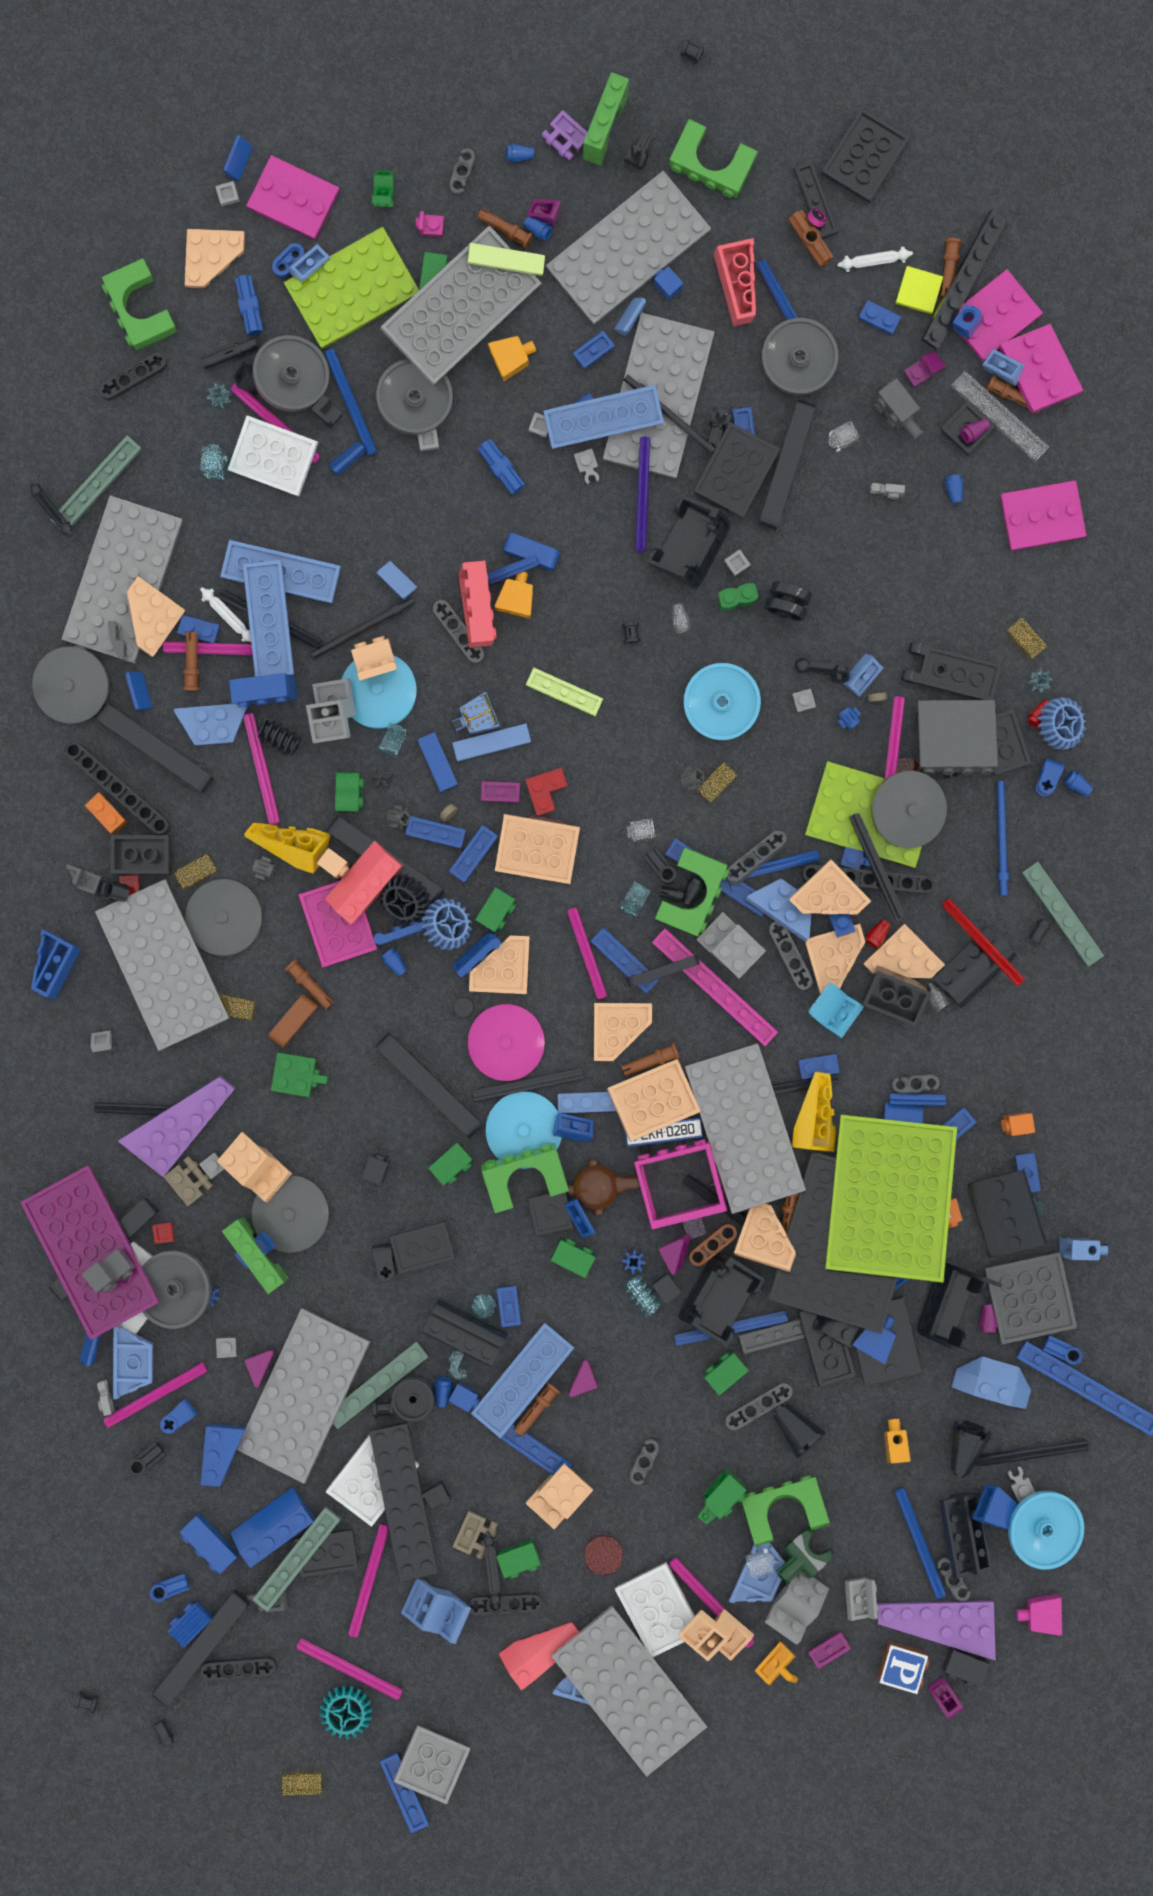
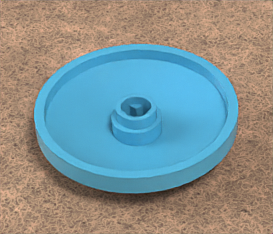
M394 656L397 665L396 670L359 680L355 661H353L343 674L342 679L350 678L357 715L352 718L365 727L374 729L392 727L403 721L413 709L417 696L416 681L407 664Z
M716 663L704 667L692 677L684 695L685 714L690 724L703 736L715 740H729L742 735L754 724L760 711L761 698L755 680L744 669L733 664Z
M526 1091L507 1095L498 1101L490 1111L486 1122V1138L494 1155L500 1160L505 1155L520 1154L525 1149L531 1148L533 1150L540 1148L545 1143H555L556 1149H558L562 1137L553 1136L558 1113L555 1106L545 1097ZM521 1167V1169H527V1168H533V1167Z
M1055 1491L1033 1493L1024 1498L1013 1511L1010 1527L1008 1528L1009 1541L1015 1554L1029 1566L1043 1570L1060 1567L1071 1560L1081 1546L1084 1536L1082 1514L1077 1505L1061 1493Z

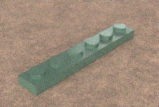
M126 436L59 509V512L67 522H70L72 527L142 451V448L129 436Z
M1036 862L1024 870L1022 875L1085 965L1089 967L1104 956L1040 863Z
M418 1341L344 1399L333 1423L337 1429L429 1357Z
M325 1507L252 1600L268 1612L341 1518L328 1507Z

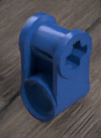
M1049 758L1045 759L1035 788L1038 795L1045 797L1055 790L1064 770V764ZM1044 783H1047L1048 789L1046 791L1044 790Z
M184 1399L161 1420L160 1428L164 1433H173L196 1416L198 1412L187 1399ZM173 1420V1427L168 1428L166 1426L168 1421Z

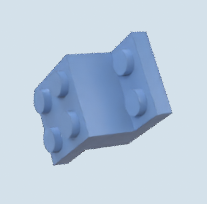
M416 1578L401 1613L421 1630L440 1634L448 1642L456 1644L471 1607L451 1591L432 1587L425 1580Z

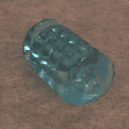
M638 1275L624 1283L621 1288L627 1287L624 1294H632L629 1300L636 1299L633 1306H641L638 1312L645 1311L646 1314L643 1317L645 1319L659 1308L661 1301H654L656 1294H650L652 1289L650 1287L645 1288L647 1282H640L642 1276Z

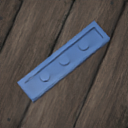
M522 724L453 742L457 762L528 744L531 743L527 724Z

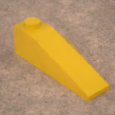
M253 823L244 833L246 838L285 862L310 873H314L320 866L317 862L326 852L331 838V834L313 828H307L306 831L296 830V827L289 826V829L278 828L277 825Z
M814 1073L794 1127L792 1147L834 1152L836 1126L832 1125L834 1109H831L830 1099L832 1098L830 1074Z

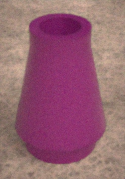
M983 418L980 421L964 425L963 429L960 430L961 437L966 443H973L990 428V424L987 419Z
M982 1305L979 1323L982 1333H996V1328H998L993 1305Z

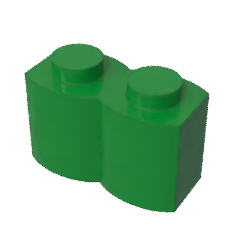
M747 583L739 586L737 589L727 588L720 591L717 596L720 611H731L738 606L746 607L756 603L758 600L756 585Z
M336 772V812H359L360 808H363V797H360V789H364V778L361 777L360 773Z

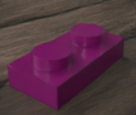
M482 781L481 801L519 803L520 783Z
M838 1631L809 1649L808 1653L817 1668L820 1669L849 1651L851 1647L842 1632Z

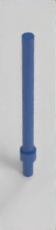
M997 781L999 873H997L998 881H1000V896H1008L1007 881H1009V872H1007L1005 781Z

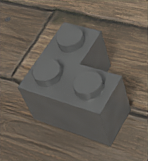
M117 1249L103 1261L96 1262L82 1275L96 1293H105L115 1289L120 1279L123 1278L125 1280L133 1274L132 1270L136 1266L123 1249Z

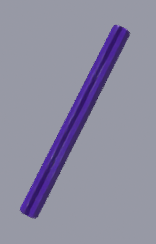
M646 436L640 437L635 547L637 552H645L650 458V437Z

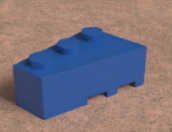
M286 673L229 680L231 702L238 705L239 708L249 707L250 704L266 705L269 702L283 703L298 700L296 677Z
M41 929L40 935L42 937L40 947H38L37 953L39 954L37 965H35L31 989L47 998L56 1000L82 948L49 931Z
M209 1423L206 1426L201 1485L218 1487L222 1485L247 1426Z

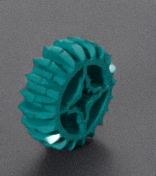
M343 1685L342 1691L335 1687V1693L329 1691V1698L324 1697L323 1702L325 1704L320 1706V1709L323 1710L320 1712V1717L324 1718L321 1722L322 1725L328 1724L325 1730L329 1731L332 1729V1736L336 1732L339 1733V1739H342L343 1734H345L348 1740L351 1733L356 1738L358 1735L357 1731L362 1734L364 1732L363 1727L368 1728V1721L372 1718L369 1714L372 1712V1708L367 1707L371 1701L365 1700L367 1696L365 1693L361 1696L359 1695L360 1688L354 1692L353 1685L350 1686L349 1690H347L346 1685ZM342 1698H346L344 1704H337L336 1706L332 1705L335 1701ZM352 1700L359 1705L361 1712L352 1706ZM348 1704V1715L344 1720V1709H346V1706ZM331 1713H334L333 1715L340 1719V1724L335 1722ZM360 1719L356 1724L346 1726L349 1720Z

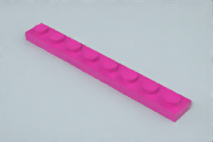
M666 929L652 942L672 962L694 956ZM700 960L699 965L682 970L764 1046L778 1033Z

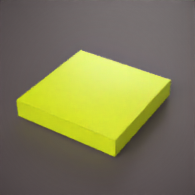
M907 266L895 304L932 315L943 276Z

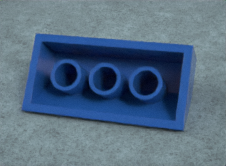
M293 1486L230 1533L240 1555L251 1568L312 1524L316 1517Z

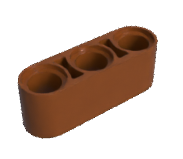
M302 994L269 1033L268 1037L283 1049L315 1012L318 1005L305 994Z
M724 1223L698 1243L689 1252L691 1263L695 1266H701L736 1238L737 1231L732 1224ZM730 1227L733 1230V1234L726 1238L722 1235L724 1228ZM712 1239L718 1242V1246L713 1250L707 1247L708 1242ZM699 1251L703 1254V1258L701 1261L696 1262L692 1259V1256L695 1252Z

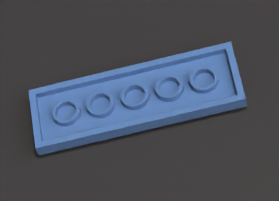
M656 385L544 410L552 449L664 423Z
M229 540L221 578L245 584L243 564L281 560L285 593L333 604L341 566Z
M274 560L243 564L255 677L279 673L294 675L282 561Z
M544 1323L471 1414L501 1439L575 1347Z

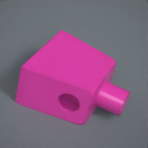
M1058 1594L1027 1599V1609L1016 1610L1017 1621H1027L1028 1628L1031 1631L1062 1635L1061 1597Z

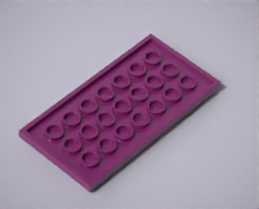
M90 1165L20 1202L90 1340L160 1303ZM123 1249L136 1266L132 1270L133 1274L125 1280L123 1278L117 1282L118 1286L111 1292L96 1293L82 1274L96 1262L103 1261L115 1250Z

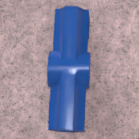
M241 275L235 278L240 312L244 318L247 335H259L263 332V326L259 313L261 310L258 297L255 295L251 275Z
M491 439L485 441L477 448L489 464L492 473L498 480L502 481L511 495L519 492L525 486L524 482L514 471L512 463L505 455H502Z

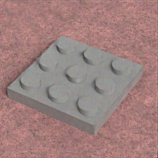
M417 1725L393 1782L447 1804L471 1748Z

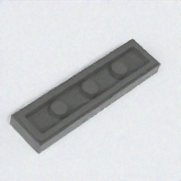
M799 1319L738 1335L743 1354L804 1338Z

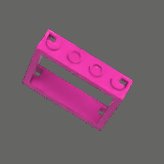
M705 1139L694 1142L693 1146L687 1147L686 1144L676 1146V1150L668 1152V1149L657 1151V1155L649 1156L648 1153L638 1156L634 1164L652 1229L727 1211L728 1206L710 1142H705ZM706 1150L719 1203L657 1218L644 1165Z

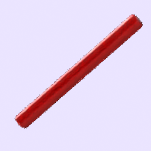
M947 899L942 904L943 908L1016 986H1020L1025 981L1024 977L951 899Z

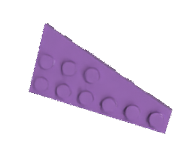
M219 1076L141 1127L119 1139L118 1142L164 1177L233 1092L235 1087Z
M993 1600L877 1603V1623L879 1625L996 1660Z

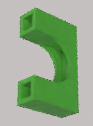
M611 72L583 143L584 160L602 165L608 149L609 134L617 112L622 114L628 99V78Z
M689 119L670 157L669 167L676 173L680 174L682 172L688 175L693 181L705 183L710 189L722 191L727 197L738 198L757 158L758 151L740 143L729 166L719 171L708 170L699 163L696 155L704 138L706 127Z
M143 258L102 277L104 281L102 288L106 295L110 294L112 301L109 303L113 311L118 312L120 316L117 320L121 329H126L128 333L125 338L129 346H134L137 351L178 332L167 310L146 319H137L127 313L126 302L129 295L134 290L154 281Z
M685 847L677 866L692 871L703 878L707 887L706 897L701 904L693 908H682L662 900L655 919L698 936L699 932L703 933L707 923L704 920L713 911L715 905L712 904L714 897H719L722 887H719L722 879L726 880L729 869H726V863Z
M545 1143L540 1148L533 1150L531 1148L525 1149L520 1154H508L503 1159L496 1161L488 1160L481 1165L482 1174L495 1213L513 1208L507 1183L510 1175L521 1167H533L543 1174L550 1197L569 1191L555 1143Z
M244 1216L222 1231L267 1294L289 1279L279 1263L273 1264L260 1249L253 1237L255 1231Z
M806 1476L800 1478V1482L794 1484L792 1481L781 1484L782 1487L777 1489L768 1487L763 1489V1493L757 1495L755 1492L746 1494L742 1504L755 1547L774 1542L767 1515L770 1506L781 1498H792L803 1506L811 1531L830 1525L816 1477Z

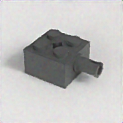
M896 378L878 392L874 400V406L880 414L883 413L887 418L886 422L892 429L895 428L896 431H899L905 427L913 437V440L923 434V431L913 420L920 407Z

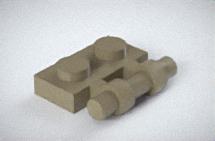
M188 1156L183 1160L188 1166L186 1169H183L179 1164L166 1174L164 1178L184 1203L190 1206L203 1195L199 1187L203 1185L209 1190L213 1185L209 1181L208 1175H204L199 1169V1164ZM193 1172L198 1178L196 1183L190 1178L189 1173Z
M468 1510L453 1548L469 1555L473 1548L478 1550L476 1557L483 1560L486 1546L477 1542V1538L480 1532L486 1535V1531H489L491 1536L495 1537L498 1523L491 1521L489 1527L484 1526L485 1517Z

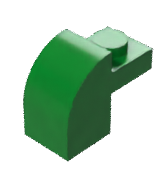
M375 170L372 204L380 207H393L394 171Z

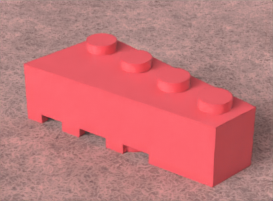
M754 238L717 246L713 254L733 327L751 323L756 315Z
M486 561L462 563L458 575L469 648L492 646L494 639H496V629L492 625L494 615L490 607L491 595L488 589Z

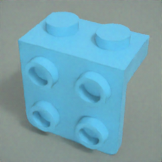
M829 983L810 1008L809 1014L825 1028L842 1038L864 1006L847 996L833 983Z

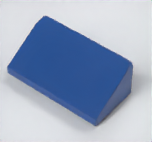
M239 135L236 136L224 166L226 176L237 181L241 179L252 151V145Z
M357 441L354 442L328 465L336 476H339L365 453L364 446Z
M127 672L125 675L135 709L139 712L151 709L152 704L143 673Z
M885 1102L883 1119L923 1124L924 1108L890 1105V1103Z
M557 1113L553 1136L589 1143L593 1138L594 1120Z
M574 1198L564 1204L582 1238L595 1234L577 1199Z
M86 1333L80 1362L88 1367L94 1364L101 1335L90 1340Z

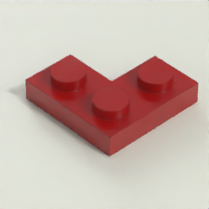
M562 768L525 780L537 816L555 811L550 792L568 787Z

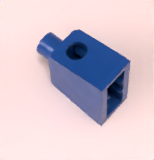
M887 1314L882 1334L864 1329L855 1339L853 1346L885 1364L896 1337V1332L890 1329L895 1319Z
M985 1485L972 1519L996 1528L1008 1529L1017 1503L998 1486Z

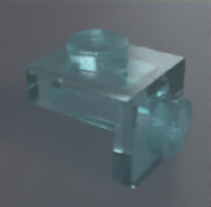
M389 723L379 750L397 757L405 741L407 730L400 725Z
M634 881L620 907L627 913L637 916L651 890Z
M458 1350L451 1353L449 1372H451V1376L457 1379L467 1378L468 1372L458 1368L464 1353Z

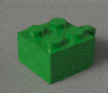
M277 1053L271 1091L311 1097L312 1088L317 1087V1083L327 1084L329 1076L319 1075V1070H316V1058Z
M728 1468L704 1492L705 1505L699 1512L698 1517L705 1524H708L716 1516L719 1519L723 1516L727 1517L733 1510L732 1506L736 1502L740 1503L746 1496L745 1492L747 1490L744 1483Z

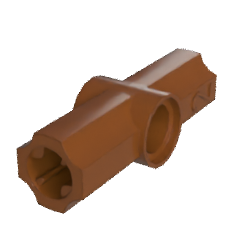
M803 210L797 211L788 219L802 240L803 247L808 249L819 267L825 266L834 258L820 237L819 230L814 228ZM811 235L814 236L816 240L810 242L807 240L806 237Z

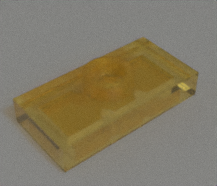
M1023 618L1007 630L1031 659L1047 647Z
M723 762L697 791L711 803L737 777V774Z
M206 854L178 869L174 874L182 889H185L215 873L217 870L209 855Z
M219 994L228 1016L253 1020L256 1001Z
M322 1772L283 1774V1796L322 1794Z

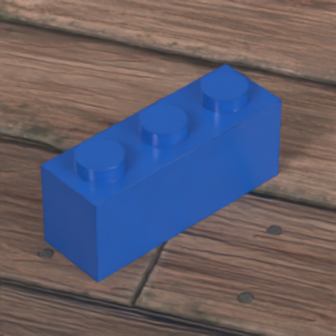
M200 1513L180 1531L182 1540L187 1544H191L195 1548V1553L200 1558L204 1557L209 1562L208 1566L214 1572L217 1571L221 1574L239 1555L230 1543Z

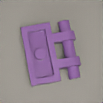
M562 110L550 123V127L554 131L550 134L545 130L541 136L549 146H553L559 151L558 154L561 157H565L570 161L574 154L569 150L573 147L579 151L583 147L588 132ZM559 136L567 141L564 145L557 140Z

